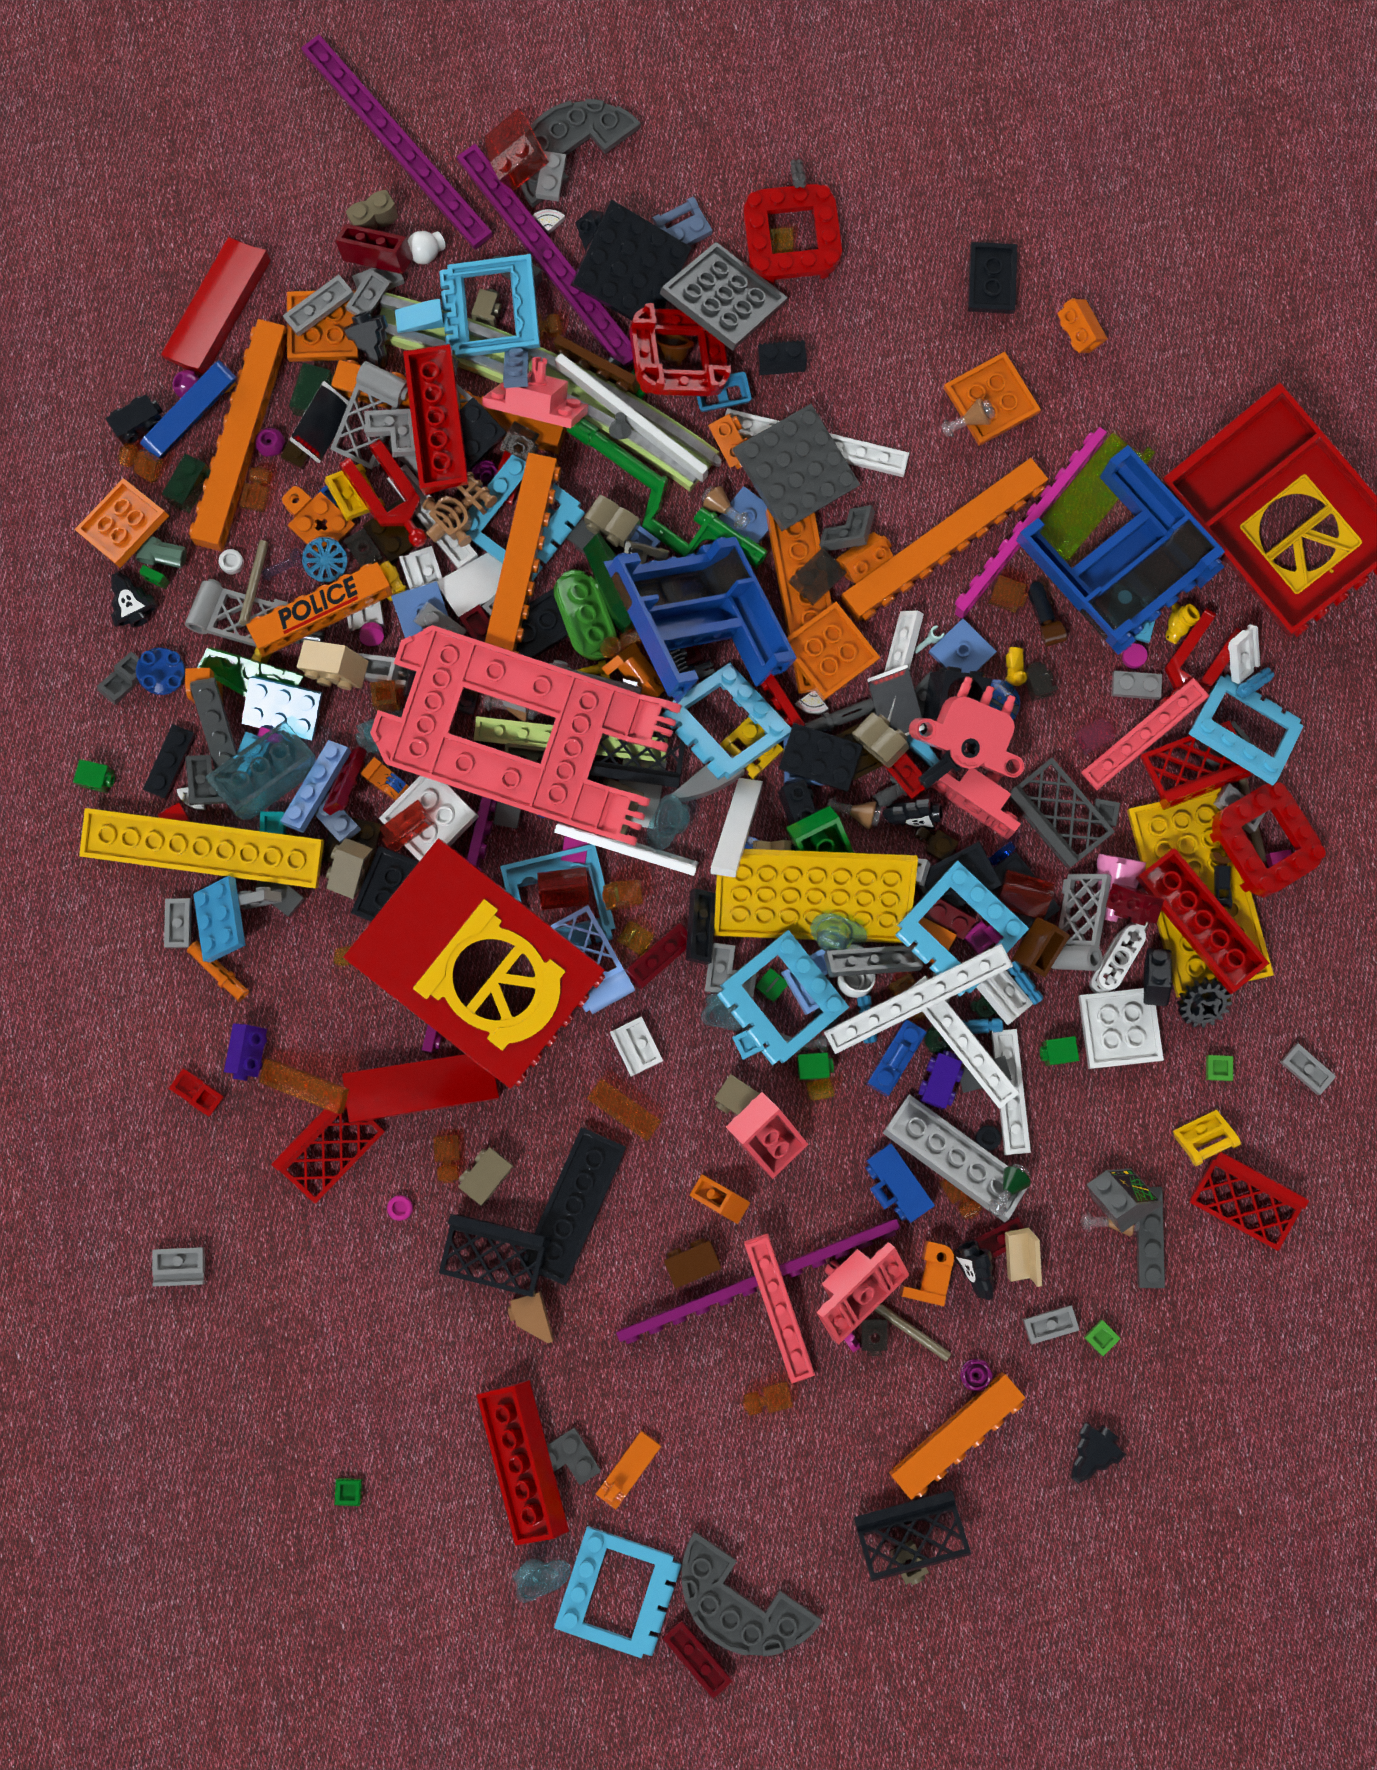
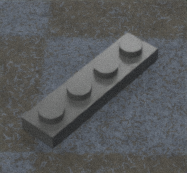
M215 677L192 681L190 688L215 770L221 771L236 768L239 757Z
M905 945L830 950L824 954L829 977L920 971L923 967L922 961L911 951L915 945H910L909 947Z
M1148 1187L1162 1202V1205L1136 1223L1138 1288H1165L1162 1187Z

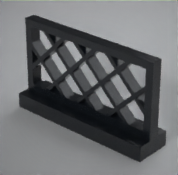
M660 726V727H663V728L672 730L673 733H675V731L678 729V728L671 729L670 727ZM655 732L659 737V739L656 741H662L666 743V741L663 739L666 736H661L659 732ZM606 735L601 739L600 745L608 756L601 761L594 760L589 775L679 788L685 743L682 740L680 745L673 750L668 746L669 753L658 760L649 747H645L646 749L634 757L626 746L629 742L624 743L620 739L618 741L621 743V746L610 753L603 744V741L609 736ZM623 747L632 758L625 765L618 764L612 756ZM677 749H679L678 757L674 753ZM646 751L656 761L649 768L642 767L637 761V758ZM672 754L677 761L676 772L666 771L660 762ZM608 758H611V760H612L614 763L604 762V761H606ZM634 761L637 766H630L629 764ZM658 764L662 770L652 768Z
M450 1214L448 1220L450 1227L439 1274L535 1297L546 1247H549L551 1237L464 1215ZM456 1231L464 1232L469 1241L460 1248L454 1242ZM470 1234L477 1235V1237L472 1239ZM485 1237L490 1242L492 1248L481 1254L475 1242ZM494 1240L501 1241V1242L496 1245L495 1242H494ZM505 1243H509L516 1254L505 1260L498 1248ZM471 1245L477 1258L466 1263L460 1252ZM517 1246H521V1247H525V1248H523L522 1250H519ZM529 1249L537 1250L536 1262L528 1266L522 1253ZM495 1251L501 1263L490 1270L484 1257ZM457 1255L463 1267L457 1271L447 1270L449 1259ZM518 1257L525 1269L513 1275L507 1263ZM480 1260L486 1273L480 1277H475L469 1267ZM503 1266L510 1279L503 1283H498L492 1273ZM526 1272L531 1279L529 1290L522 1289L516 1278ZM487 1276H489V1278L491 1279V1281H490V1280H487V1279H484V1278L487 1277ZM510 1282H512V1283L514 1284V1286H510V1285H507V1284H509Z
M952 1490L854 1517L856 1531L871 1582L971 1555ZM953 1513L955 1521L951 1529L938 1523L941 1515ZM925 1520L932 1524L926 1536L913 1529L917 1521ZM935 1526L948 1533L942 1545L929 1538ZM895 1527H901L907 1531L901 1542L889 1536L891 1530ZM875 1533L882 1537L877 1548L874 1549L866 1544L864 1536ZM910 1534L923 1540L917 1551L905 1545ZM954 1536L962 1541L964 1549L952 1551L946 1545L950 1537ZM886 1540L898 1546L892 1558L880 1552ZM927 1542L939 1549L935 1557L928 1558L921 1554ZM902 1549L914 1555L910 1564L903 1565L896 1561ZM869 1551L874 1553L871 1558L869 1555ZM877 1556L890 1562L885 1571L874 1572L872 1564Z

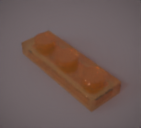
M603 1079L599 1080L587 1097L589 1101L647 1142L662 1122Z

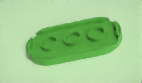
M569 570L563 573L556 581L554 597L574 649L584 658L594 661L603 660L611 654L617 643V633L596 580L591 576L585 575L583 571Z

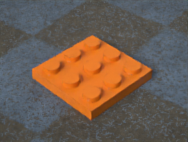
M315 291L287 292V312ZM350 299L299 337L287 323V359L289 362L359 360V349H357L353 341L348 340L343 331L344 327L353 324L352 317L355 316L346 310V305Z
M1006 352L944 384L943 387L965 424L963 416L975 401L980 398L985 403L991 417V424H966L979 446L1032 418L1041 411Z
M123 478L74 530L121 568L169 515Z
M837 601L787 637L797 657L793 663L823 701L880 659V656Z

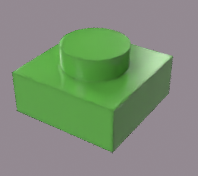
M1206 1055V1080L1233 1081V1056Z
M1100 1320L1083 1337L1101 1356H1104L1121 1339L1103 1320Z

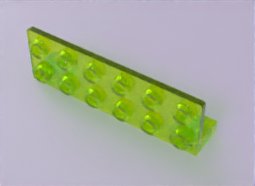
M1114 433L1109 436L1041 519L1045 525L1040 534L1066 563L1119 500L1099 478L1109 460L1129 445ZM1130 446L1146 465H1148L1156 453L1149 447L1141 453Z

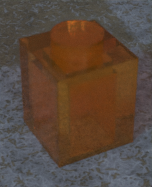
M999 575L989 604L1015 613L1019 606H1024L1028 594L1024 593L1026 584Z
M395 680L370 683L372 706L376 712L378 710L383 712L401 710L399 687Z
M640 880L614 881L603 886L602 898L606 905V910L630 909L643 904Z

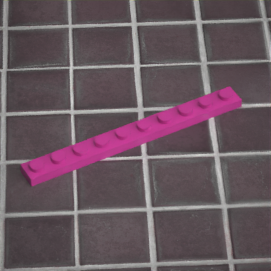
M1099 427L1095 433L1090 432L1083 442L1084 447L1080 451L1076 450L1070 457L1069 466L1066 469L1064 467L1060 469L1055 477L1057 481L1052 487L1048 485L1041 494V501L1038 504L1034 503L1029 508L1026 514L1028 517L1024 522L1019 521L1012 531L1013 536L1009 540L1005 539L998 548V555L995 558H989L984 565L985 571L982 575L979 576L977 574L969 585L971 587L970 590L958 597L955 602V615L964 619L1021 547L1016 541L1020 532L1037 518L1042 521L1104 443L1107 431Z

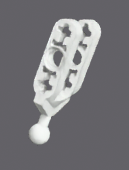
M1131 922L1116 934L1102 957L1100 968L1094 971L1090 978L1089 986L1094 993L1108 992L1120 985L1145 942V928L1148 922H1146L1145 926ZM1128 942L1131 943V945L1121 946L1122 943H1123L1124 945L1128 944ZM1115 956L1118 957L1120 964L1115 961Z

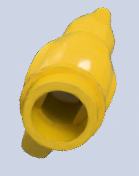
M1177 602L1172 606V612L1168 619V630L1165 634L1169 642L1177 644L1181 637L1188 633L1190 627L1194 626L1200 619V614L1195 606L1187 604L1180 607Z

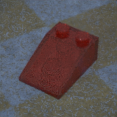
M517 108L484 136L489 161L497 178L513 191L549 162L520 108Z

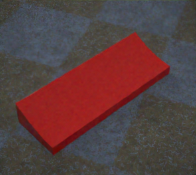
M231 237L227 238L162 351L161 355L164 359L187 370L194 371L195 374L201 377L211 367L268 267L271 259L267 250L244 244Z
M450 344L403 351L420 490L426 496L444 489L468 485L452 347Z
M1175 847L1136 877L1148 894L1164 900L1161 910L1230 994L1236 992L1270 964Z
M466 1054L342 1074L349 1124L499 1099L495 1077Z
M530 1380L476 1394L515 1546L555 1539L569 1532Z

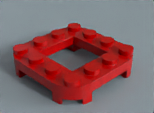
M806 184L804 188H795L794 186L767 188L748 195L744 205L743 222L745 224L749 268L770 284H774V281L778 279L820 275V279L829 277V274L840 264L842 253L836 200L830 188L826 185ZM811 210L814 218L817 249L772 254L768 215Z
M654 303L645 304L644 308L635 313L629 333L635 376L643 392L680 396L719 395L722 392L731 373V366L727 365L725 345L681 310L654 309ZM655 334L698 336L703 370L663 369V365L659 364Z
M1278 782L1273 786L1269 783L1220 810L1212 817L1213 833L1210 834V838L1213 843L1216 841L1220 842L1240 874L1244 883L1239 886L1243 891H1250L1255 895L1262 896V898L1282 890L1317 868L1322 858L1326 855L1320 839L1283 783ZM1271 810L1296 851L1271 867L1266 868L1241 827Z

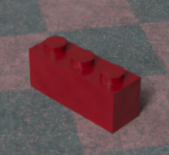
M345 224L335 239L341 257L346 262L403 274L413 259L405 236Z

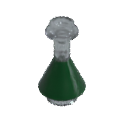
M1014 1164L1004 1169L1003 1191L997 1200L991 1199L989 1201L988 1209L993 1215L997 1217L1005 1215L1007 1213L1005 1205L1010 1197L1031 1185L1030 1173L1025 1167Z

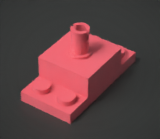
M541 357L532 358V370L529 372L528 387L504 388V383L502 382L487 393L482 400L483 407L567 428H572L588 414V404L581 403L580 400L574 398L567 399L568 381L546 376L548 360L543 358L541 361Z
M972 768L968 769L959 782L956 780L957 776L949 771L931 786L938 793L1007 840L1021 825L1014 814L1001 810L1011 796V793L997 784L1002 778L999 774L988 771L986 775H983Z
M889 1242L882 1249H879L871 1259L857 1249L841 1265L833 1260L830 1264L835 1268L833 1269L829 1264L825 1268V1273L829 1277L822 1283V1286L830 1299L816 1313L832 1340L838 1345L909 1276L896 1248Z

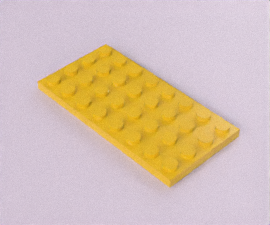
M1222 788L1163 810L1160 802L1127 810L1140 861L1146 862V869L1175 847L1214 895V866L1218 865L1212 862L1209 854L1219 852L1222 857L1226 855L1220 848V842L1216 841L1213 843L1210 838V834L1213 833L1212 817L1220 811L1213 803ZM1231 861L1228 863V866H1231L1232 908H1224L1270 963L1252 894L1250 891H1243L1239 886L1244 881ZM1219 890V897H1226V890ZM1161 910L1157 926L1163 948L1172 951L1171 978L1176 997L1179 998L1180 993L1187 992V985L1194 986L1195 980L1202 983L1203 979L1207 977L1209 982H1211L1213 978L1217 979V977ZM1271 963L1249 981L1273 976Z
M744 849L736 877L717 875L714 936L778 938L785 931L789 930L795 939L903 943L895 934L900 930L897 925L913 908L918 857L917 855Z

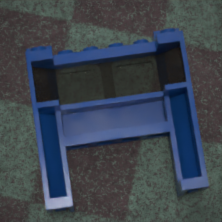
M1129 445L1109 460L1099 477L1135 516L1125 526L1073 568L1066 563L1040 534L1045 524L1039 518L1023 529L1016 539L1018 544L1118 655L1133 645L1136 641L1134 637L1144 629L1142 625L1148 620L1150 623L1155 621L1162 614L1160 610L1163 607H1172L1180 599L1178 597L1180 593L1184 591L1187 594L1196 585L1201 589L1225 567L1219 559L1225 552L1222 547Z
M720 537L712 544L702 545L696 554H690L681 558L671 557L663 561L652 560L645 564H639L641 559L638 553H621L613 560L603 561L669 697L672 696L677 704L699 678L695 670L679 673L669 653L670 650L732 638L756 687L761 685L770 674L776 675L785 672L797 659L736 537Z

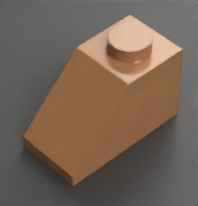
M541 1291L536 1292L535 1297L523 1296L510 1301L511 1306H508L507 1309L511 1321H515L518 1327L546 1343L554 1341Z

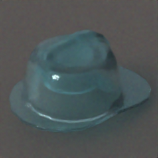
M666 795L661 799L647 828L648 843L655 850H663L668 847L675 835L686 831L690 824L689 812L691 807L682 804L675 795Z
M832 913L817 916L810 926L811 935L825 952L845 950L851 944L862 947L867 939L866 930L862 925Z
M718 993L707 995L706 1008L701 1014V1020L704 1024L736 1031L747 1030L752 1027L749 1023L746 1027L742 1028L730 1013L737 1007L735 1004L727 1009L717 996Z
M538 1559L527 1560L519 1569L512 1573V1579L517 1586V1599L522 1603H528L560 1588L570 1576V1564L565 1560H554L548 1563Z

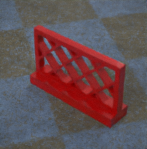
M1230 720L1219 724L1236 734ZM1191 735L1140 756L1161 798L1160 804L1163 810L1220 789L1226 784H1233L1251 777L1253 773L1236 763L1225 760V756L1220 758L1209 754L1211 749L1209 746L1206 752L1194 748L1193 745L1197 739ZM1177 747L1186 750L1187 754L1184 761L1170 756L1172 750ZM1190 752L1204 757L1200 767L1187 762ZM1158 756L1166 759L1163 768L1159 769L1152 766L1149 758ZM1206 759L1220 763L1218 770L1212 772L1204 769ZM1168 761L1182 766L1179 775L1165 771ZM1184 768L1197 771L1196 779L1188 780L1181 777ZM1162 776L1176 780L1174 787L1164 790L1160 782Z
M344 1090L271 1163L277 1171H280L314 1204L326 1194L385 1132L374 1120L351 1124L349 1122H342V1112L347 1108ZM339 1116V1122L332 1123ZM357 1125V1139L343 1140L342 1126ZM360 1125H371L378 1131L371 1139H360ZM328 1126H339L340 1140H325V1129ZM322 1133V1140L315 1141L316 1138ZM367 1142L360 1150V1143ZM340 1143V1157L325 1158V1144ZM343 1143H357V1154L354 1157H343ZM311 1144H322V1158H307V1148ZM304 1152V1159H297ZM322 1161V1176H308L307 1162ZM325 1161H340V1171L336 1175H325ZM343 1161H349V1162L343 1167ZM293 1162H304V1176H293L287 1168ZM308 1179H322V1190L316 1196L308 1190ZM325 1179H332V1180L325 1186Z
M1223 1152L1211 1156L1212 1160L1188 1202L1279 1251L1301 1210L1306 1208L1309 1200ZM1215 1166L1224 1170L1226 1181L1213 1184L1211 1173ZM1229 1174H1231V1175H1233V1176H1235V1177H1237V1178L1230 1179ZM1241 1180L1246 1182L1249 1192L1235 1196L1232 1183ZM1228 1184L1232 1197L1218 1201L1214 1188ZM1251 1186H1253V1187H1255V1188H1257V1189H1259V1190L1252 1191ZM1211 1189L1215 1202L1204 1205L1197 1201L1201 1191ZM1260 1193L1268 1194L1271 1205L1257 1208L1254 1195ZM1250 1197L1254 1209L1240 1213L1237 1200ZM1273 1198L1281 1202L1275 1203ZM1233 1201L1237 1214L1228 1217L1222 1215L1220 1205ZM1288 1205L1294 1209L1289 1218L1280 1220L1276 1207ZM1216 1206L1217 1211L1211 1209L1210 1207ZM1273 1209L1276 1222L1262 1225L1259 1212ZM1256 1214L1259 1226L1250 1229L1244 1227L1242 1217ZM1238 1218L1239 1223L1233 1221V1219ZM1278 1226L1280 1235L1275 1243L1266 1238L1264 1229ZM1260 1230L1262 1236L1255 1232Z

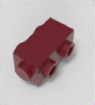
M1113 883L1106 907L1115 910L1114 915L1126 919L1132 917L1131 922L1145 926L1146 922L1157 924L1164 900L1135 888Z

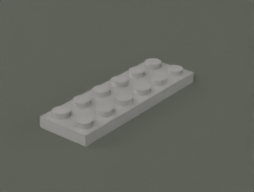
M910 1094L905 1098L883 1131L884 1135L1003 1222L1009 1220L1027 1190L1026 1188L1010 1197L1006 1196L1003 1193L1004 1169L1008 1166Z

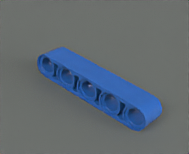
M220 360L215 362L144 436L140 444L157 461L162 459L234 384L237 377Z

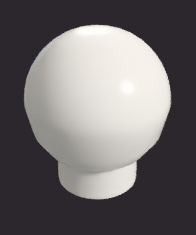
M417 231L407 240L413 255L412 260L418 264L430 263L436 258L439 251L445 249L444 238L438 231L432 234L427 231Z

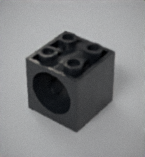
M951 666L939 668V671L930 672L922 718L937 721L941 708L948 699L949 687L954 681L961 685L965 677L972 678L973 681L967 697L980 702L987 686H991L992 679L985 678L982 672L970 671V673H961V668Z

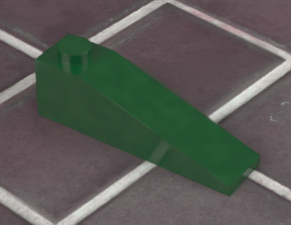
M597 533L583 548V551L611 620L626 638L636 628L627 612L629 606L618 584L610 577L603 562L613 560L616 555L602 536ZM636 585L640 596H646L639 585ZM625 587V588L623 589V591H624V594H625V596H626V598H627V600H628V602H629V604H630V606H631V605H632V600H631V598H630V596H629V593H628V591H627V589H626V587Z

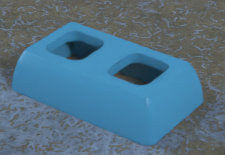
M739 372L729 375L725 387L718 395L719 402L717 404L706 405L704 396H697L700 411L708 412L749 403L751 401V393L746 373ZM738 386L742 397L737 400H729L726 389Z

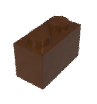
M1037 917L1012 959L1026 969L1045 978L1070 935L1056 925Z
M701 1238L689 1243L691 1248L682 1252L678 1248L666 1253L668 1258L664 1260V1263L675 1289L722 1269L710 1240L705 1242Z

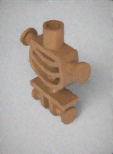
M468 472L469 487L466 490L462 486H457L458 490L465 496L461 502L449 496L442 497L437 503L434 502L432 497H428L424 501L423 509L430 510L429 515L436 522L426 534L435 543L447 533L453 540L458 538L460 547L468 545L472 538L469 535L467 536L466 532L472 526V519L467 508L473 504L485 515L487 512L480 503L484 501L485 506L491 508L497 502V497L495 495L491 496L489 494L490 490L487 487L482 488L483 483L480 480H476L472 472ZM450 505H454V506H456V507H455L454 509H452V508H450L449 506H450ZM462 513H464L463 521L459 517L460 515H462Z

